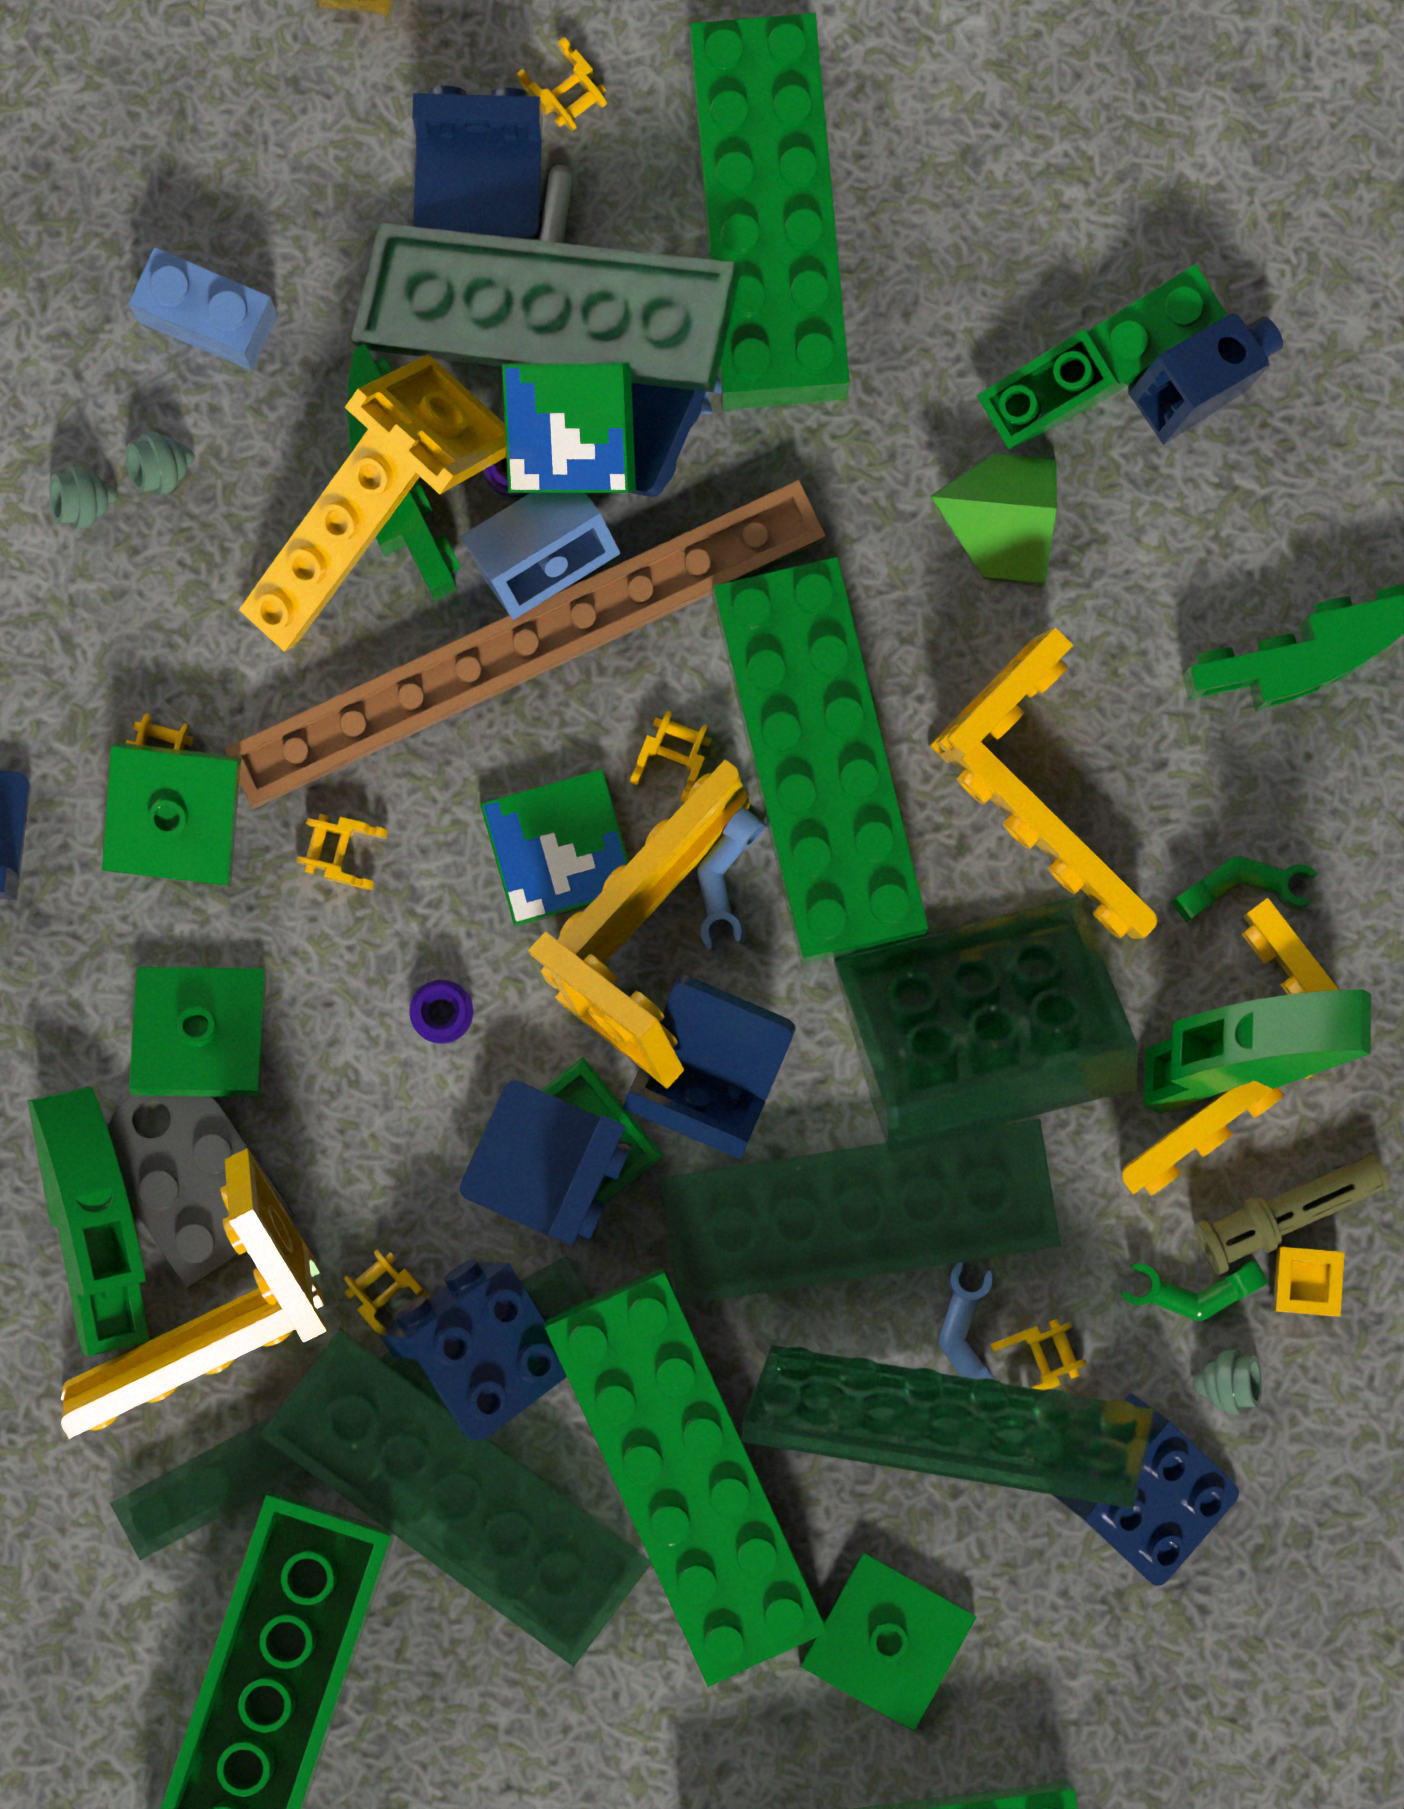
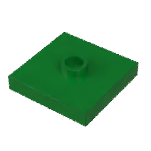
M115 742L110 750L102 871L228 886L232 881L241 757Z
M136 967L129 1091L131 1095L260 1097L266 992L265 969Z
M862 1551L824 1620L828 1633L814 1638L800 1667L908 1729L915 1731L977 1616Z

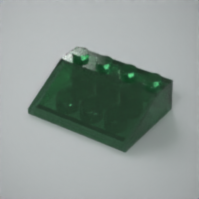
M1078 896L834 958L835 971L869 1095L889 1153L1137 1089L1138 1044Z

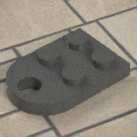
M130 1095L113 1114L107 1129L122 1174L128 1201L187 1289H190L239 1255L231 1245L222 1222L224 1218L229 1216L220 1192V1188L226 1185V1158L248 1148L290 1219L296 1217L226 1111L213 1097ZM148 1102H161L170 1113V1125L163 1135L157 1138H145L139 1133L135 1125L137 1111Z

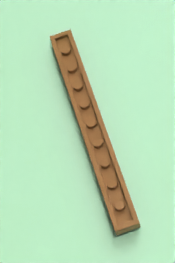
M797 480L566 588L512 620L510 615L233 744L224 750L226 755L241 757L240 784L250 806L255 809L713 594V586L747 578L825 541L826 535L800 481Z

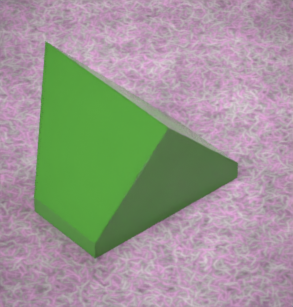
M993 454L930 496L981 573L982 579L1045 585L1057 511V459Z

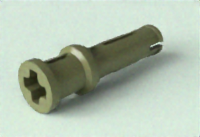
M1370 1152L1359 1160L1321 1177H1317L1266 1202L1261 1197L1257 1199L1251 1197L1243 1201L1242 1209L1211 1223L1205 1219L1194 1223V1229L1208 1263L1214 1272L1220 1275L1229 1271V1263L1260 1249L1267 1253L1276 1250L1278 1245L1282 1243L1283 1235L1329 1216L1380 1191L1389 1190L1390 1184L1380 1160L1375 1153Z

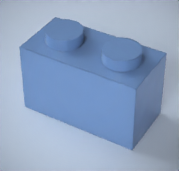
M154 247L128 303L139 323L251 371L278 316L270 296Z
M529 493L460 536L482 577L512 620L621 554L601 513L586 493Z

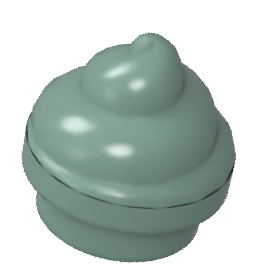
M157 432L142 434L138 442L129 443L126 447V465L134 488L139 493L150 491L155 496L172 492L176 488L178 480L185 476L187 465L191 464L195 458L193 452L188 447L177 444L169 436L160 435Z
M68 466L65 473H54L50 480V506L54 521L57 524L69 523L72 529L91 527L96 517L104 515L108 510V505L114 503L118 498L116 490L109 483L102 482L95 472L86 470L83 466Z
M1239 1349L1224 1350L1216 1357V1361H1211L1204 1367L1203 1374L1197 1375L1193 1379V1386L1201 1396L1209 1398L1210 1402L1218 1409L1229 1414H1243L1246 1407H1258L1261 1401L1262 1376L1259 1361L1255 1355H1243Z

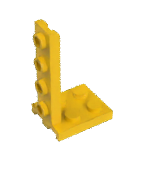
M429 354L358 388L345 408L368 428L367 432L239 609L284 652L291 649L306 633L419 477L427 482L437 493L442 494L507 457L505 423Z
M1055 627L1033 637L936 737L929 747L946 763L952 762L962 772L956 779L970 796L982 805H985L990 799L1007 816L1002 825L1017 842L1028 850L1036 844L1053 861L1047 869L1064 888L1072 894H1076L1081 889L1098 905L1093 915L1111 934L1119 939L1125 934H1128L1132 939H1144L1157 924V917L1154 911L981 742L983 740L985 743H988L994 737L997 740L1002 737L1024 714V711L1017 705L1023 697L1027 695L1031 698L1038 691L1042 694L1069 667L1061 658L1074 645Z
M726 759L712 774H705L696 781L689 792L688 800L670 819L662 820L651 830L646 839L645 846L627 865L616 868L609 875L604 883L602 892L584 912H577L567 920L561 929L558 940L545 931L528 949L530 955L544 965L540 972L545 981L560 991L555 996L557 1002L666 1089L684 1071L673 1049L678 1042L660 1023L664 1019L660 1009L638 991H635L629 997L614 985L618 981L616 976L605 964L723 836L726 825L741 807L747 810L750 807V798L743 788L739 772Z
M1266 898L1242 916L1250 927L1241 935L1263 964L1275 959L1289 977L1280 984L1287 995L1339 990L1269 898ZM1256 1081L1222 1092L1129 1162L1122 1171L1124 1184L1133 1195L1143 1187L1150 1196L1154 1195L1181 1174V1171L1175 1165L1176 1162L1195 1148L1202 1157L1206 1156L1233 1135L1227 1126L1229 1122L1245 1110H1248L1253 1118L1258 1117L1285 1096L1279 1087L1272 1089Z
M248 1148L225 1159L226 1185L220 1188V1192L229 1216L224 1218L222 1222L226 1235L235 1251L239 1255L248 1251L257 1268L253 1270L259 1288L66 1381L62 1386L63 1413L61 1424L69 1439L86 1430L95 1431L103 1429L113 1423L120 1414L146 1401L153 1403L163 1400L172 1394L179 1385L202 1374L211 1375L227 1368L235 1358L260 1346L268 1347L282 1342L293 1330L297 1331L303 1343L327 1331L326 1324L317 1308L324 1305L323 1293L317 1282L315 1283L312 1278L320 1274V1267Z

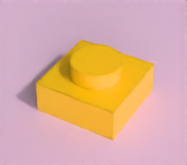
M1278 1247L1276 1251L1272 1311L1341 1317L1345 1252Z

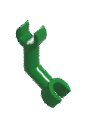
M1234 856L1187 889L1171 903L1187 923L1238 883H1243L1276 893L1277 898L1283 905L1292 909H1299L1311 902L1303 897L1294 896L1288 888L1290 877L1300 876L1304 879L1312 880L1318 874L1313 868L1303 864L1293 865L1285 870L1242 856Z
M1252 1260L1228 1274L1224 1279L1196 1294L1160 1279L1157 1272L1146 1264L1133 1263L1130 1264L1132 1268L1149 1276L1151 1288L1147 1294L1140 1297L1133 1296L1124 1291L1119 1293L1131 1304L1146 1305L1152 1303L1194 1321H1203L1232 1303L1268 1284L1269 1281L1256 1260Z

